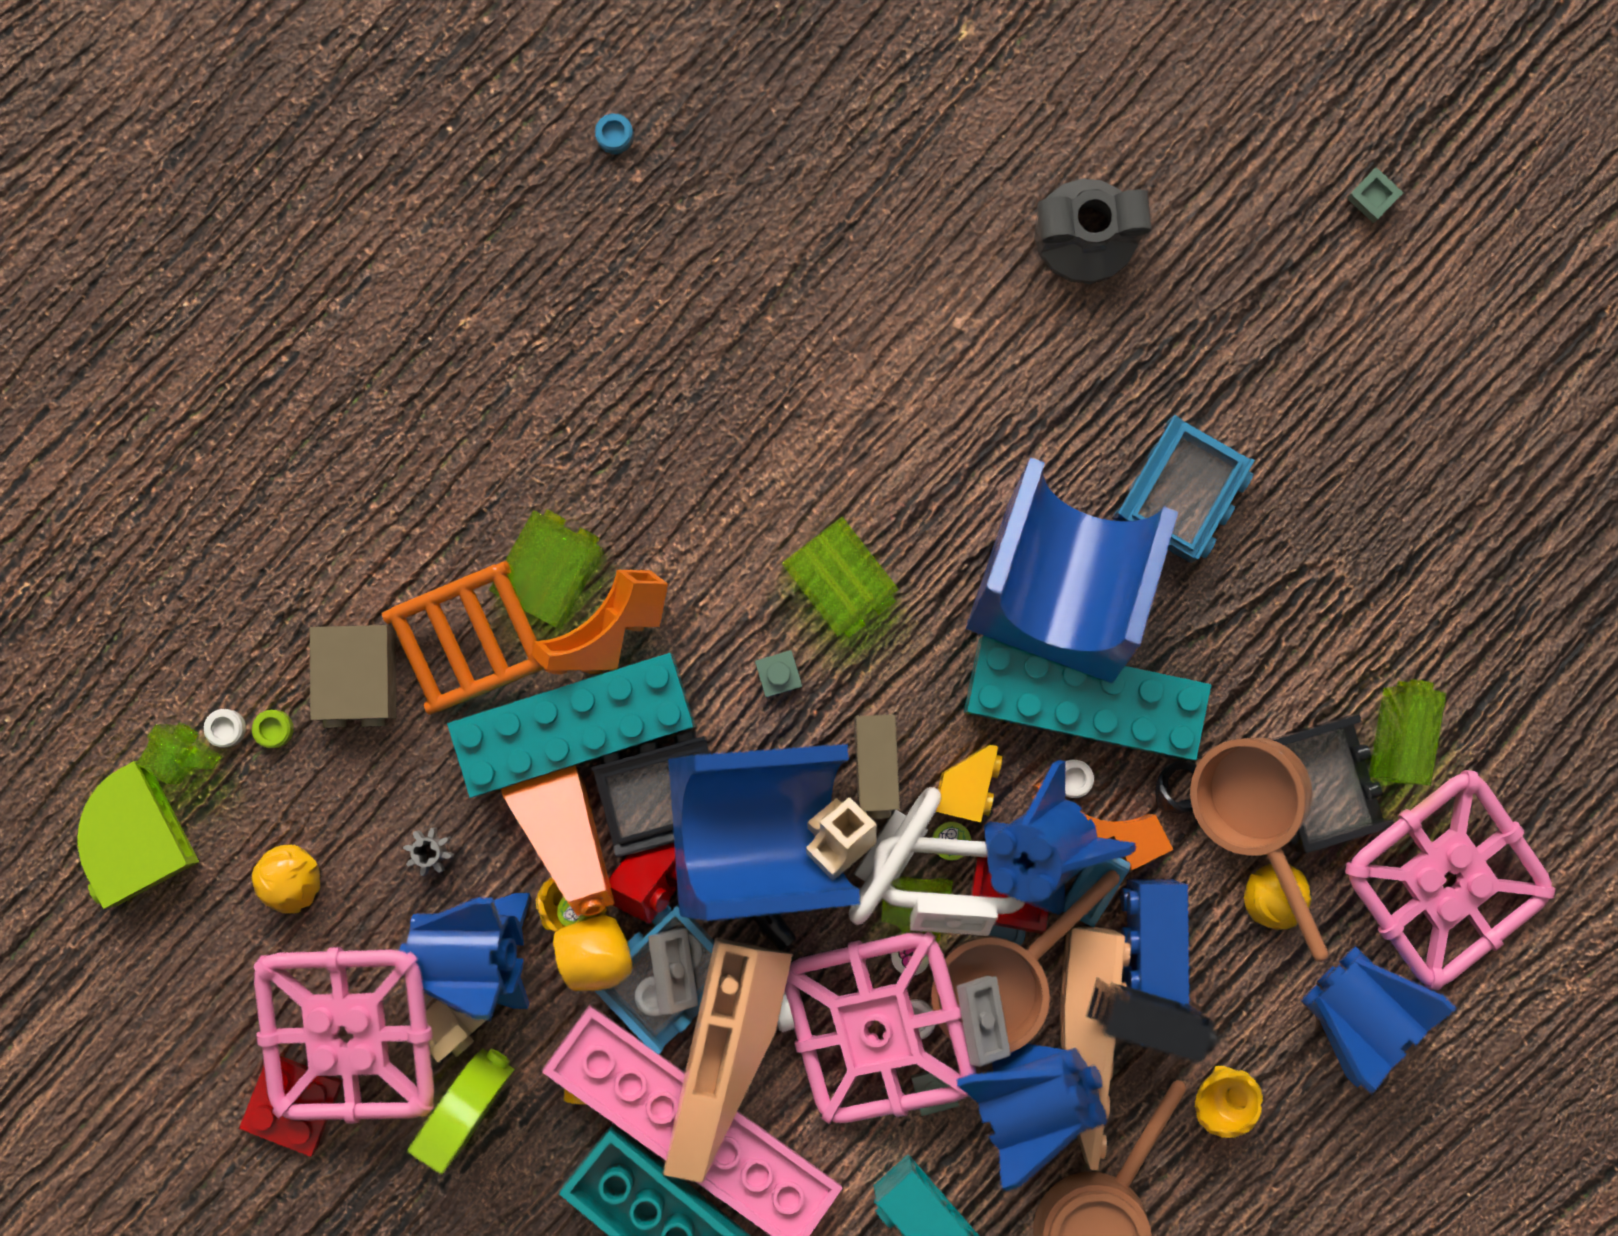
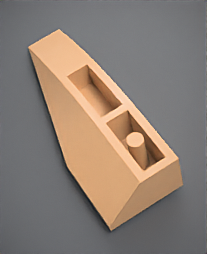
M1074 925L1065 935L1060 993V1044L1063 1050L1076 1048L1088 1066L1095 1065L1098 1068L1103 1081V1086L1098 1091L1101 1104L1105 1109L1108 1119L1110 1113V1097L1108 1092L1110 1080L1113 1076V1054L1116 1037L1104 1034L1105 1025L1099 1024L1098 1020L1086 1017L1097 977L1109 986L1111 982L1127 986L1121 980L1122 968L1129 965L1130 944L1125 943L1124 935L1113 929ZM1104 1125L1082 1132L1077 1136L1084 1161L1092 1170H1098L1100 1159H1105L1107 1138L1106 1135H1103Z
M715 937L663 1175L703 1182L776 1032L792 959L791 953Z

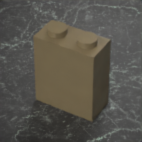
M389 625L310 627V720L323 721V728L347 727V720H361V727L385 726V719H396V636L394 628Z
M896 715L855 716L857 804L863 811H866V814L871 819L891 818V810H900Z

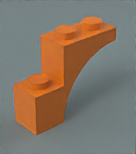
M617 570L611 590L599 609L581 626L567 634L553 639L534 641L531 656L544 667L545 671L557 675L566 674L567 670H581L589 674H600L602 670L618 669L625 629L643 631L645 627H660L668 583L651 570Z
M1043 781L1033 785L1036 794ZM1148 813L1125 821H1104L1084 814L1087 820L1092 819L1096 826L1097 837L1136 843V851L1129 856L1121 857L1123 860L1131 863L1129 870H1134L1174 850L1155 814Z

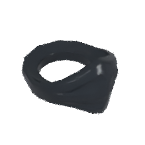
M1188 760L1175 761L1161 771L1155 782L1158 808L1177 814L1193 811L1191 798L1176 802L1168 795L1166 790L1168 788V780L1175 771L1180 769L1187 770L1193 775L1196 764Z

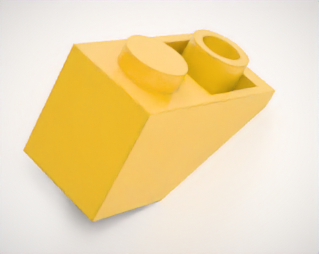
M986 745L941 773L938 790L941 792V801L935 812L981 822L983 815L989 816L994 798V793L988 792L991 777L998 778L1002 764V756L997 755L998 746Z

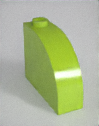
M133 761L118 769L104 779L89 797L79 822L78 852L82 867L90 882L88 885L89 893L97 904L102 905L103 909L118 906L199 863L148 761Z
M481 1049L455 1080L407 1152L442 1174L464 1149L515 1069L508 1065L510 1060L495 1049H490L489 1052Z

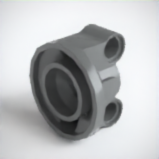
M1079 179L1062 184L1048 195L1046 199L1037 203L1038 214L1035 221L1034 239L1039 256L1053 273L1070 282L1093 284L1111 279L1127 266L1142 237L1152 231L1148 191L1146 190L1122 192L1101 180ZM1083 208H1093L1103 213L1108 220V228L1098 233L1085 230L1079 223L1078 211Z

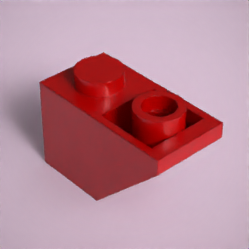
M674 843L626 856L609 878L615 903L613 904L614 907L648 924L653 921L658 913L665 910L670 897L678 888Z

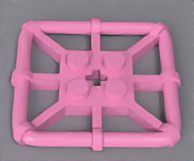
M1463 770L1461 774L1449 779L1413 809L1402 811L1398 815L1399 820L1362 848L1351 862H1347L1345 869L1353 889L1379 924L1378 931L1385 940L1391 941L1415 977L1427 989L1440 990L1442 986L1452 982L1490 950L1497 951L1504 945L1503 940L1537 914L1548 903L1549 898H1554L1556 889L1552 887L1547 871L1524 839V830L1520 824L1511 820L1488 784L1478 776L1476 771ZM1473 794L1477 796L1499 829L1477 847H1475L1466 834ZM1455 796L1450 829L1431 842L1422 829L1421 822ZM1407 833L1410 834L1421 850L1420 853L1401 868L1370 864ZM1509 844L1535 883L1497 879L1486 863V860ZM1447 872L1456 874V881L1453 886L1444 888L1443 884L1447 881L1444 875ZM1366 878L1401 880L1413 898L1391 915ZM1498 891L1532 895L1531 898L1492 929L1477 909ZM1421 912L1425 914L1432 924L1426 964L1403 933L1404 926ZM1467 916L1481 938L1442 968L1448 932Z
M926 932V934L907 933L863 944L858 940L849 942L848 947L801 957L790 963L785 993L795 1025L794 1030L797 1040L794 1041L796 1052H801L814 1102L822 1114L821 1119L828 1124L832 1121L835 1123H850L894 1114L895 1117L906 1116L908 1111L952 1103L969 1096L957 1087V1079L970 1074H976L975 1065H970L960 1004H957L944 954L939 944L935 941L936 936L930 932ZM916 948L897 984L873 989L865 962L866 959ZM927 955L942 1009L914 1015L907 987ZM851 962L859 992L838 996L808 977L805 972ZM799 989L830 1008L836 1032L818 1036L812 1035ZM873 1020H877L885 1026L886 1031L883 1033V1039H878L876 1033L869 1032L868 1028L873 1025ZM946 1022L960 1073L924 1051L918 1028ZM840 1044L847 1072L830 1100L816 1049ZM917 1064L950 1086L905 1095L901 1090L895 1068ZM882 1072L889 1099L841 1107L857 1076Z
M331 947L327 952H293L263 955L254 964V986L260 1032L256 1034L257 1044L262 1046L267 1092L270 1103L274 1108L272 1111L274 1115L278 1118L283 1116L293 1120H345L347 1124H357L360 1119H410L419 1116L425 1117L433 1110L434 1083L429 1041L433 1038L432 1028L427 1025L422 975L419 965L416 963L418 958L412 952L406 954L397 950L343 951L341 947ZM346 967H395L393 972L374 993H349ZM327 968L331 975L333 994H312L285 969ZM405 975L411 1025L386 1026L383 999L402 976ZM271 981L301 1006L304 1028H276ZM341 1026H345L347 1033H353L354 1038L350 1039L348 1043L338 1036ZM387 1041H409L413 1043L417 1085L390 1062ZM278 1043H305L308 1070L285 1096ZM342 1075L345 1103H294L316 1076ZM358 1075H379L408 1102L361 1103Z

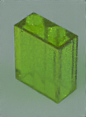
M546 509L544 515L533 510L505 560L511 568V574H508V577L523 610L561 630L605 550L597 545L600 538L580 527L578 532L575 533L564 527L567 520L556 513ZM493 582L488 591L500 597Z
M843 516L781 563L782 568L836 638L845 634L849 639L866 626L862 619L875 610L879 616L897 602L893 595L898 592V587Z
M1410 679V682L1398 681L1397 686L1383 688L1369 771L1370 778L1405 785L1431 786L1447 692L1433 690L1434 683Z

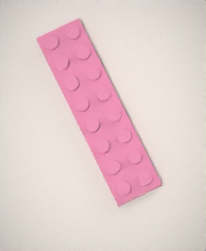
M589 1004L542 1069V1072L666 1160L685 1072ZM737 1111L703 1182H697L771 1236H810L842 1190V1186L739 1111Z

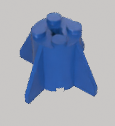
M1058 760L1051 765L1030 808L1025 814L1010 824L990 821L984 825L987 860L992 876L991 883L994 889L999 893L1007 894L1012 898L1056 915L1065 910L1066 882L1087 866L1129 856L1136 851V843L1097 837L1096 826L1092 819L1087 820L1086 816L1080 812L1082 808L1079 805L1065 800L1066 761Z
M514 893L493 900V898H475L439 914H413L410 921L407 943H402L399 951L406 954L412 952L418 958L416 963L421 971L424 993L474 1020H491L496 1003L513 1009H528L530 1002L521 979L524 958H516L517 945H524L522 925L532 899L530 893Z
M1354 946L1339 961L1343 967L1340 965L1336 968L1331 966L1317 980V983L1322 988L1315 985L1300 1001L1320 1020L1345 1076L1357 1088L1362 1084L1372 1093L1377 1089L1392 1067L1406 1056L1405 1052L1413 1043L1417 1045L1428 1031L1449 1016L1456 1007L1443 995L1376 966Z
M1026 1044L1010 1052V1056L993 1061V1073L970 1074L957 1079V1087L979 1104L983 1123L990 1121L996 1133L989 1137L999 1150L1001 1186L1003 1190L1009 1191L1021 1187L1080 1133L1106 1124L1107 1116L1101 1104L1098 1091L1103 1086L1101 1074L1095 1065H1087L1076 1048L1063 1050Z

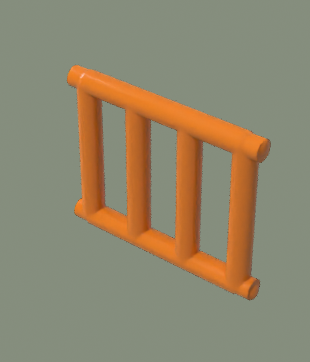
M507 561L486 567L382 612L384 622L386 624L392 623L427 699L424 702V708L428 715L443 711L544 669L531 656L533 643L537 639L508 577V574H511V568ZM494 582L528 657L527 660L510 667L504 658L474 592V589ZM460 596L494 671L493 674L476 681L440 605ZM424 610L427 612L460 684L459 688L442 695L406 619Z

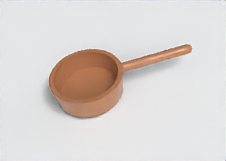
M1256 737L1223 742L1203 756L1193 773L1190 798L1195 818L1207 836L1224 849L1248 856L1267 854L1312 957L1315 961L1324 962L1328 958L1327 948L1281 848L1297 833L1310 812L1312 785L1309 774L1296 754L1276 741Z
M1113 870L1105 873L1027 949L1002 937L978 936L961 942L945 956L957 1004H959L957 985L985 976L997 977L1010 1052L1023 1047L1034 1038L1041 1029L1048 1013L1050 1002L1049 985L1038 960L1118 884L1120 880L1119 874ZM933 981L931 994L933 1011L942 1009L935 981ZM946 1022L939 1023L942 1031L951 1040Z
M1176 1080L1171 1084L1116 1177L1101 1172H1081L1060 1180L1049 1189L1042 1198L1035 1214L1034 1236H1152L1146 1210L1138 1195L1129 1186L1183 1097L1186 1086L1182 1081Z

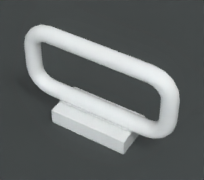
M934 787L926 788L917 798L907 816L898 810H893L891 813V818H888L876 837V845L866 853L854 873L857 877L864 880L865 883L859 891L860 905H851L849 910V918L853 924H863L872 914L889 885L892 884L894 886L914 854V852H911L919 837H924L928 831L926 826L941 801V792ZM901 835V838L874 879L875 849L883 840L890 836Z
M901 835L890 836L883 840L875 849L874 879L901 838ZM919 837L911 852L987 857L986 845L982 841ZM892 884L889 885L882 899L892 905L913 908L910 915V927L913 931L989 936L997 919V914L1014 913L1025 904V902L1012 897L994 898L900 891L894 888Z

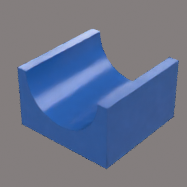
M1030 457L1008 502L965 629L1113 683L1141 643L1178 512L1163 507L1157 514L1137 521H1112L1085 514L1064 503L1050 490L1043 476L1045 462Z
M847 744L693 755L668 759L680 917L707 921L860 905L859 888L854 887L847 880L844 873L840 874L835 880H832L806 854V847L816 837L808 829L807 822L831 803L833 784L837 771L842 763L849 760Z

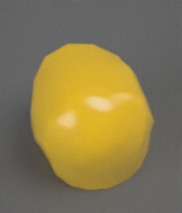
M607 915L592 917L563 927L554 933L556 963L564 982L573 991L610 989L630 976L633 961L627 941L616 919Z

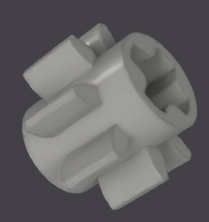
M436 827L430 828L428 837H425L419 830L414 831L413 836L416 839L414 844L403 847L406 851H410L412 858L406 865L412 866L417 864L421 866V876L427 875L432 865L437 872H443L445 870L442 864L444 858L454 857L452 852L447 851L446 846L450 842L451 837L442 839L437 837L438 830ZM431 842V849L437 851L435 857L427 860V854L421 852L422 846L429 845Z

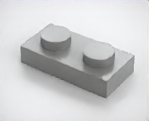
M676 928L648 936L659 1014H673L698 1006L687 928Z
M985 976L957 985L970 1065L982 1066L1010 1056L997 977Z

